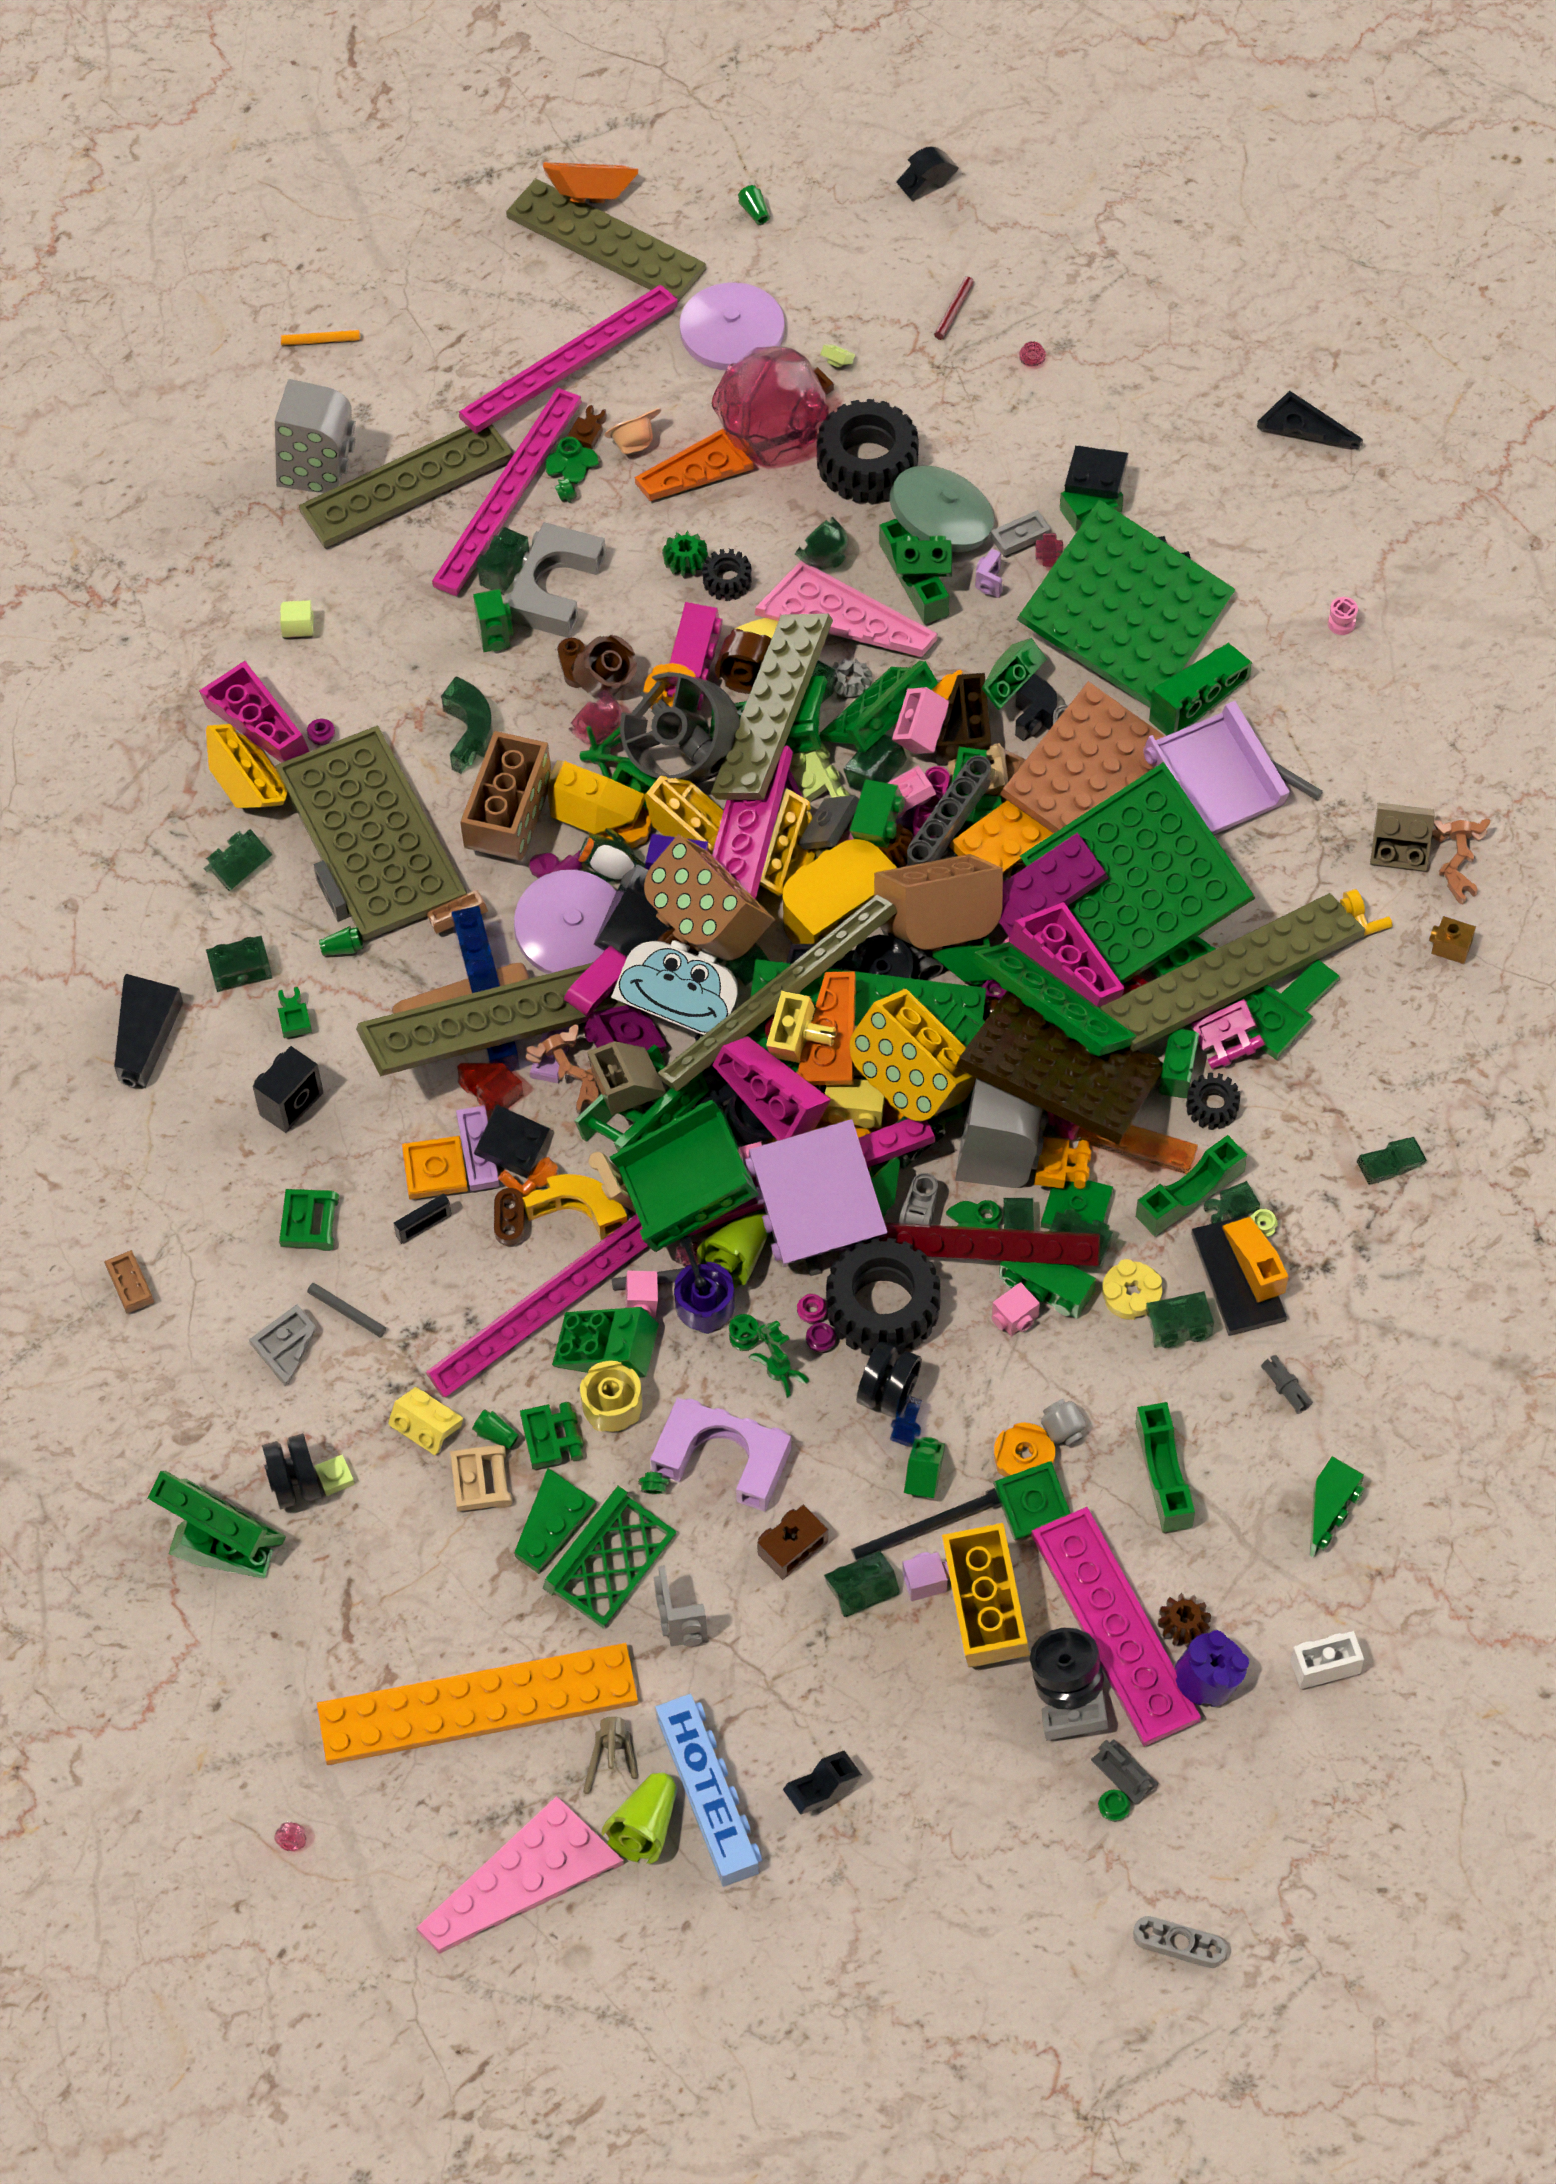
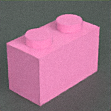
M927 687L907 689L892 740L914 754L934 753L942 724L946 717L949 701Z

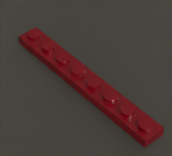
M884 1222L887 1236L879 1239V1241H887V1238H894L898 1244H903L904 1241L913 1245V1251L916 1252L919 1249L928 1257L1088 1266L1099 1265L1100 1234ZM870 1240L863 1241L864 1245L870 1243Z

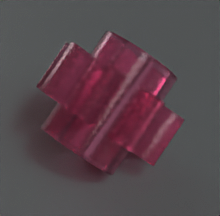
M1043 533V540H1036L1035 560H1042L1043 567H1053L1063 552V540H1056V533Z

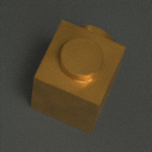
M1443 916L1440 925L1433 926L1429 942H1433L1431 954L1465 964L1473 942L1476 926Z

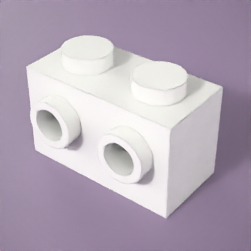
M1352 1631L1344 1634H1334L1314 1642L1301 1643L1293 1648L1290 1662L1301 1690L1360 1674L1364 1658L1355 1633Z

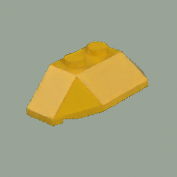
M231 724L208 725L206 728L209 770L236 808L283 805L287 790L283 786L275 767L262 749L246 736L236 732V728Z
M557 760L550 775L547 792L550 816L596 836L617 829L625 824L636 822L645 802V794L566 761Z
M659 776L644 795L652 826L664 836L676 837L679 834L686 839L707 841L708 852L712 855L724 810L691 781Z
M787 788L783 790L759 884L778 896L783 895V888L787 880L801 866L812 863L816 854L815 849L804 850L797 844L813 818L809 811L811 810L810 803Z

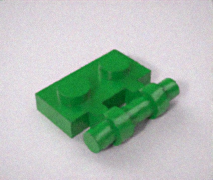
M570 1402L561 1403L559 1405L560 1413L553 1415L549 1404L520 1410L532 1469L562 1463L561 1452L563 1451L570 1452L572 1461L583 1459L581 1449L584 1445L582 1437L577 1433L576 1424L578 1419L576 1412L572 1411ZM563 1427L566 1437L557 1439L555 1428Z

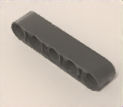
M973 756L965 763L909 844L907 849V866L936 861L941 858L990 786L991 763L986 757ZM980 772V773H983V774H981V775H975L974 773ZM965 793V794H968V795H967V796H960L959 794ZM948 814L954 815L953 817H945ZM931 836H939V838H935V839L930 838V837H931ZM917 857H924L925 859H923V860H917V859H915V858H917Z

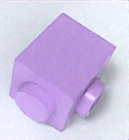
M928 1552L920 1553L914 1556L913 1559L903 1561L902 1575L911 1601L947 1592V1580H950L947 1562H941L939 1552L933 1554Z

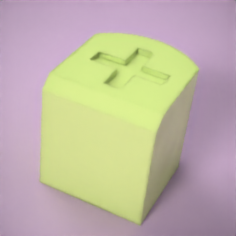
M311 600L282 602L280 604L282 637L313 636L314 616Z

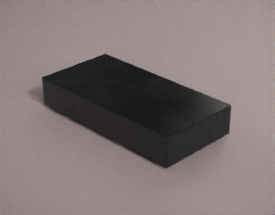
M444 1193L393 1222L396 1237L401 1244L452 1215L450 1201Z

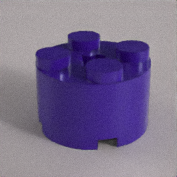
M706 1262L707 1264L697 1265L701 1276L706 1280L705 1286L698 1288L694 1284L695 1275L690 1264L680 1271L675 1280V1310L679 1319L686 1326L702 1333H712L715 1329L726 1324L733 1315L735 1309L734 1284L730 1273L724 1267L714 1262Z
M1213 1630L1210 1633L1201 1634L1190 1643L1175 1664L1177 1687L1187 1699L1195 1704L1202 1705V1703L1212 1704L1211 1707L1220 1706L1230 1698L1244 1680L1249 1666V1659L1243 1654L1237 1644L1227 1638L1223 1632Z

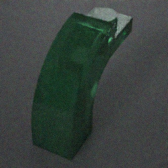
M455 676L441 695L443 712L460 719L467 726L466 732L450 752L452 770L462 774L467 765H472L476 754L483 758L485 757L493 735L491 710L485 696L474 685Z

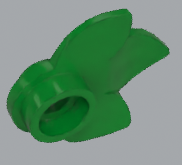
M565 437L560 440L556 447V452L548 456L546 472L548 476L562 473L563 477H568L571 483L578 484L585 478L586 467L598 465V457L592 449L582 447V444L576 438Z
M983 1200L978 1204L971 1201H962L951 1206L946 1211V1215L957 1222V1226L999 1229L998 1225L1002 1219L1001 1208L991 1200ZM990 1214L992 1215V1217L983 1218L982 1215Z

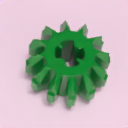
M688 530L685 535H680L676 532L675 538H667L666 545L662 549L664 564L666 568H670L673 575L681 572L684 578L686 573H691L695 576L696 570L703 571L702 566L708 556L705 540H700L698 533L690 536Z

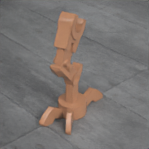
M1490 819L1481 820L1480 824L1467 820H1457L1452 823L1443 824L1442 821L1434 820L1436 829L1433 830L1432 837L1435 840L1442 842L1449 836L1451 839L1456 840L1457 853L1449 863L1442 865L1439 870V876H1445L1448 882L1447 887L1458 903L1462 905L1466 901V896L1462 893L1463 891L1470 892L1473 897L1477 895L1478 891L1474 883L1457 871V868L1464 859L1470 862L1474 860L1473 853L1467 848L1466 839L1473 837L1477 841H1481L1487 835L1486 829L1490 824Z
M575 1024L569 1028V1032L553 1035L539 1043L537 1048L533 1045L527 1047L526 1052L528 1054H526L525 1060L539 1064L544 1055H554L559 1065L558 1077L560 1080L563 1079L565 1074L581 1080L582 1085L576 1103V1112L580 1113L584 1103L592 1104L598 1098V1087H596L591 1069L584 1070L572 1065L562 1050L565 1046H575L579 1028Z

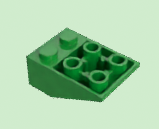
M642 1307L565 1312L552 1365L556 1368L588 1373V1370L598 1363L617 1361L622 1363L623 1366L633 1369L639 1378L646 1377L659 1323Z

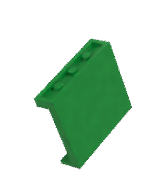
M713 1100L698 1105L694 1110L673 1119L669 1124L646 1134L644 1138L630 1146L621 1148L619 1152L610 1156V1160L619 1168L643 1229L639 1231L641 1237L654 1252L661 1250L759 1195L725 1114Z

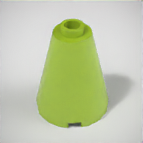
M757 1210L740 1216L704 1240L696 1253L698 1263H717L730 1273L734 1288L741 1284L742 1286L745 1285L750 1279L769 1235L766 1232L762 1216L767 1215L766 1212Z
M662 1772L650 1774L605 1821L601 1831L602 1836L606 1833L609 1838L608 1846L620 1856L637 1863L640 1858L649 1859L646 1864H652L659 1859L677 1794V1786L670 1775Z

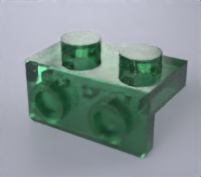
M251 829L244 834L239 830L227 840L230 846L223 852L218 848L206 858L209 863L203 869L206 872L211 870L228 891L232 890L272 855Z
M1205 1291L1146 1303L1145 1309L1153 1332L1152 1342L1154 1348H1172L1182 1342H1201L1212 1336L1214 1321Z
M881 1551L866 1555L860 1560L838 1567L824 1575L826 1584L838 1600L844 1617H848L900 1593L894 1569Z

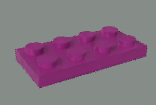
M1078 832L1003 882L1002 914L999 923L1009 937L1016 920L1062 902L1068 906L1109 878Z

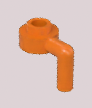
M549 1157L543 1158L533 1167L529 1174V1179L523 1185L506 1170L498 1176V1179L507 1188L517 1189L525 1197L537 1187L544 1185L547 1187L546 1178L558 1175L556 1172L558 1165Z

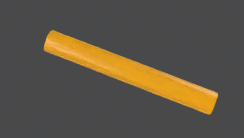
M359 330L281 335V346L359 341L360 332Z

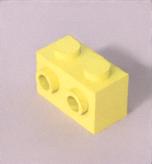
M853 1079V1085H826L825 1095L831 1101L823 1113V1121L837 1124L852 1119L854 1125H860L864 1128H881L885 1097L876 1088L871 1086L868 1080Z

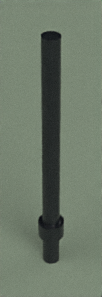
M995 1488L985 1491L986 1495L852 1548V1555L855 1560H858L989 1506L991 1508L1000 1506Z

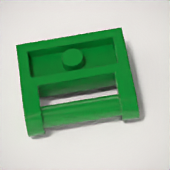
M286 1189L279 1238L280 1247L317 1248L322 1251L332 1250L334 1246V1238L332 1237L335 1206L339 1203V1194L330 1190ZM315 1203L323 1204L320 1235L312 1234Z

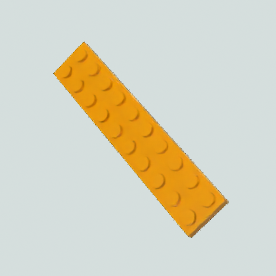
M627 1643L317 1702L326 1763L327 1765L635 1706L638 1705Z

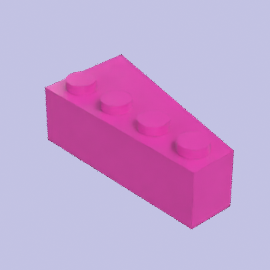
M685 602L670 663L683 665L692 670L696 678L709 681L710 666L715 657L716 646L723 619L719 618L716 607ZM675 686L665 689L668 697H672L675 693ZM702 689L697 710L699 711L702 708L704 695L702 694Z
M243 661L199 690L209 710L228 724H231L236 730L282 763L310 752L301 732L246 661Z
M1064 902L1015 921L1009 942L1094 1005L1100 1008V1006L1121 998L1124 991L1123 985Z
M748 1036L723 1045L712 1065L778 1141L815 1130L831 1101L829 1097Z

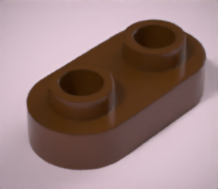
M566 638L559 643L557 648L564 680L570 687L582 688L573 678L572 672L575 659L585 646L577 638Z
M505 1188L499 1191L494 1199V1233L499 1243L506 1246L515 1245L524 1236L525 1209L523 1195L517 1189ZM508 1204L514 1205L512 1209L505 1208ZM508 1230L514 1231V1233L511 1235L505 1234V1232Z

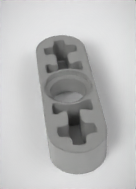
M1152 1916L1140 1918L1134 1926V1941L1143 1949L1207 1968L1218 1967L1225 1959L1226 1944L1217 1935ZM1147 1926L1152 1927L1155 1934L1151 1935L1150 1939L1143 1938L1144 1933L1142 1931H1145ZM1163 1930L1168 1931L1165 1945L1160 1944L1161 1937H1159L1162 1936ZM1181 1934L1188 1939L1189 1945L1183 1950H1178L1171 1945L1170 1939L1174 1935ZM1195 1939L1200 1940L1198 1944L1200 1948H1197L1196 1954H1193ZM1209 1945L1216 1946V1952L1220 1954H1214L1213 1958L1207 1957V1951L1204 1949H1208Z

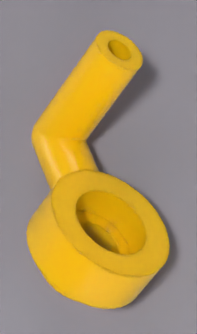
M1352 889L1343 893V899H1340V903L1346 909V913H1350L1365 928L1364 936L1393 926L1389 916L1367 923L1364 916L1365 906L1359 891Z

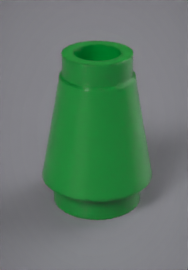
M755 185L744 187L738 193V203L757 225L764 224L769 220L770 215L761 189L756 188Z
M348 926L319 940L323 956L357 954V950L363 949V941L358 927L351 928Z
M486 1409L481 1412L472 1427V1430L477 1433V1437L497 1445H503L509 1450L519 1437V1434L494 1411L489 1412Z

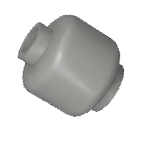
M1061 1399L1043 1410L1045 1415L1041 1419V1424L1053 1443L1060 1444L1065 1442L1069 1446L1083 1437L1080 1432L1086 1427V1421L1074 1402H1065L1064 1399Z

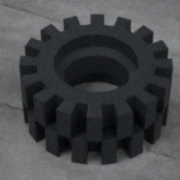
M720 549L719 555L714 551L711 553V558L707 556L705 559V563L702 566L703 584L711 597L716 594V599L721 600V597L724 596L725 601H730V596H733L734 600L739 599V593L744 596L746 589H750L752 583L751 563H748L747 556L742 558V552L738 551L735 555L734 549H729V553H725L724 549ZM729 570L737 573V576L732 579H722L717 574Z
M1208 1073L1207 1079L1202 1074L1198 1077V1082L1194 1079L1191 1087L1188 1089L1186 1101L1188 1116L1192 1115L1191 1120L1194 1123L1199 1120V1126L1202 1128L1205 1124H1209V1130H1213L1214 1125H1217L1218 1129H1222L1224 1122L1229 1126L1232 1123V1119L1235 1120L1237 1117L1240 1091H1237L1238 1086L1236 1083L1231 1085V1078L1227 1077L1225 1081L1222 1080L1223 1074L1218 1073V1077L1213 1078V1073ZM1209 1094L1218 1095L1223 1098L1224 1105L1219 1108H1210L1203 1104L1202 1098Z

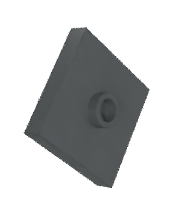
M856 795L824 798L797 844L804 850L835 847L855 814L859 798Z

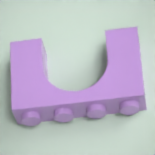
M677 1397L650 1458L651 1472L663 1473V1477L680 1482L692 1453L700 1444L716 1438L734 1441L748 1455V1462L736 1488L737 1502L765 1512L791 1452V1436L779 1428L769 1429L760 1426L752 1419H740L731 1416L723 1409L715 1408L713 1410L702 1406L700 1402L694 1399L684 1400Z

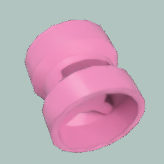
M1339 597L1331 603L1328 627L1333 633L1346 635L1354 630L1358 606L1353 599Z

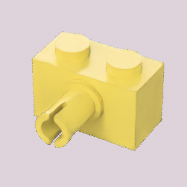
M781 991L766 1046L769 1053L776 1058L800 1063V1056L807 1041L832 1046L834 1044L832 1038L836 1037V1028L811 1023L815 1008L809 996Z

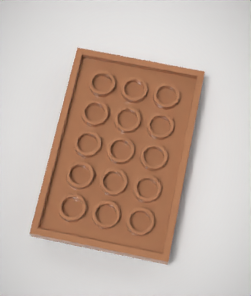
M1088 681L1005 785L1000 795L1048 830L1055 833L1154 768L1153 765L1149 764L1144 757V746L1149 736L1153 735L1155 740L1165 736Z

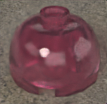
M607 690L598 693L597 696L600 700L593 703L589 701L571 722L573 727H570L568 730L584 743L591 745L586 730L587 726H591L597 744H601L620 726L623 712L621 705Z

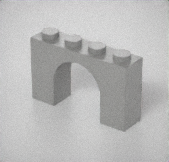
M543 522L540 531H536L533 536L530 553L526 552L523 558L521 573L515 575L512 593L507 594L504 600V604L509 603L511 623L569 638L578 619L577 601L547 593L540 589L536 583L547 571L562 567L597 575L606 556L605 538Z

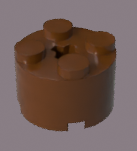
M733 629L730 635L725 638L715 665V674L718 679L721 676L726 681L725 686L735 692L750 694L772 638L767 635Z
M619 636L596 637L577 655L572 672L573 678L587 693L599 699L613 696L626 686L636 674L637 663L635 664L634 650L627 641Z

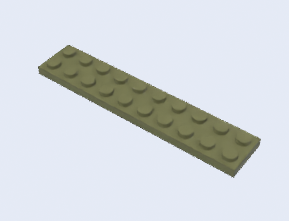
M1328 893L1122 995L1117 1000L1100 1006V1009L1137 1035L1136 1039L1132 1041V1046H1129L1134 1052L1363 937L1365 928L1350 913H1346V909L1331 893Z
M592 963L358 1023L356 1030L381 1077L575 1024L587 1022L590 1015L586 1017L564 1000V996L572 984ZM612 992L594 1012L628 1004L611 998Z

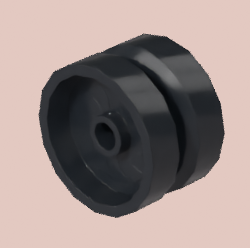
M879 934L867 937L865 941L856 946V953L863 957L861 968L851 969L850 971L914 979V960L910 949L902 940L891 935Z
M735 1092L724 1114L738 1147L761 1142L763 1146L778 1141Z
M883 1341L879 1342L864 1369L857 1391L856 1402L872 1409L881 1401L882 1413L898 1419L905 1410L915 1388L921 1369V1356L906 1351L898 1357L896 1346Z
M304 1433L288 1438L287 1446L290 1453L288 1458L284 1457L281 1444L277 1441L262 1445L267 1462L264 1467L271 1492L275 1491L280 1510L295 1506L297 1500L293 1486L299 1485L302 1498L306 1502L322 1498Z
M1077 1628L1051 1630L1039 1637L1032 1646L1029 1660L1038 1696L1047 1705L1056 1709L1072 1710L1084 1707L1096 1699L1103 1688L1104 1675L1096 1642L1087 1632Z

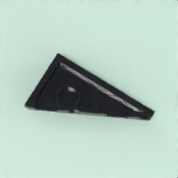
M1288 391L1257 422V428L1260 430L1353 449H1359L1363 443V438L1292 391Z

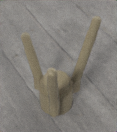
M605 1717L600 1721V1731L595 1732V1745L585 1780L584 1794L590 1792L602 1744L603 1747L608 1749L609 1769L614 1768L615 1749L620 1748L623 1744L632 1779L637 1778L630 1744V1732L625 1731L624 1719L620 1717Z

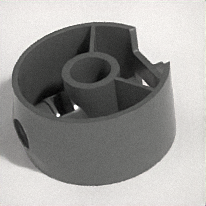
M676 672L652 676L657 683L649 692H640L643 700L632 713L622 712L621 740L627 756L639 770L655 778L666 776L667 778H677L697 784L717 776L724 758L732 749L736 739L735 733L740 727L739 715L732 699L722 688L707 680ZM668 685L676 686L672 706H668L662 699L652 706ZM701 689L708 697L714 712L715 731L713 739L709 736L708 722L704 716L697 713ZM652 706L651 712L655 715L652 719V731L646 733L648 720L643 715ZM682 723V730L679 734V726ZM659 744L679 748L696 765L683 773L669 775L656 764L649 748Z

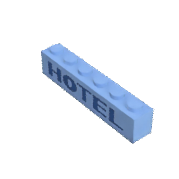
M688 1694L655 1706L657 1721L722 1887L759 1874L758 1862L762 1861L759 1848L756 1843L750 1844L747 1836L748 1833H751L749 1823L745 1814L741 1816L738 1814L736 1805L740 1804L734 1786L728 1787L724 1777L728 1776V1771L722 1758L717 1759L713 1749L717 1748L714 1735L711 1730L706 1731L702 1721L706 1720V1716L701 1703L695 1704L692 1695Z

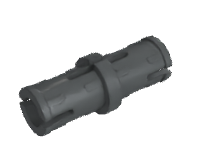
M1277 1355L1270 1357L1272 1362L1266 1359L1262 1363L1261 1368L1265 1370L1275 1383L1276 1391L1286 1397L1297 1414L1303 1412L1302 1407L1307 1410L1313 1402L1298 1385L1297 1377L1287 1371Z

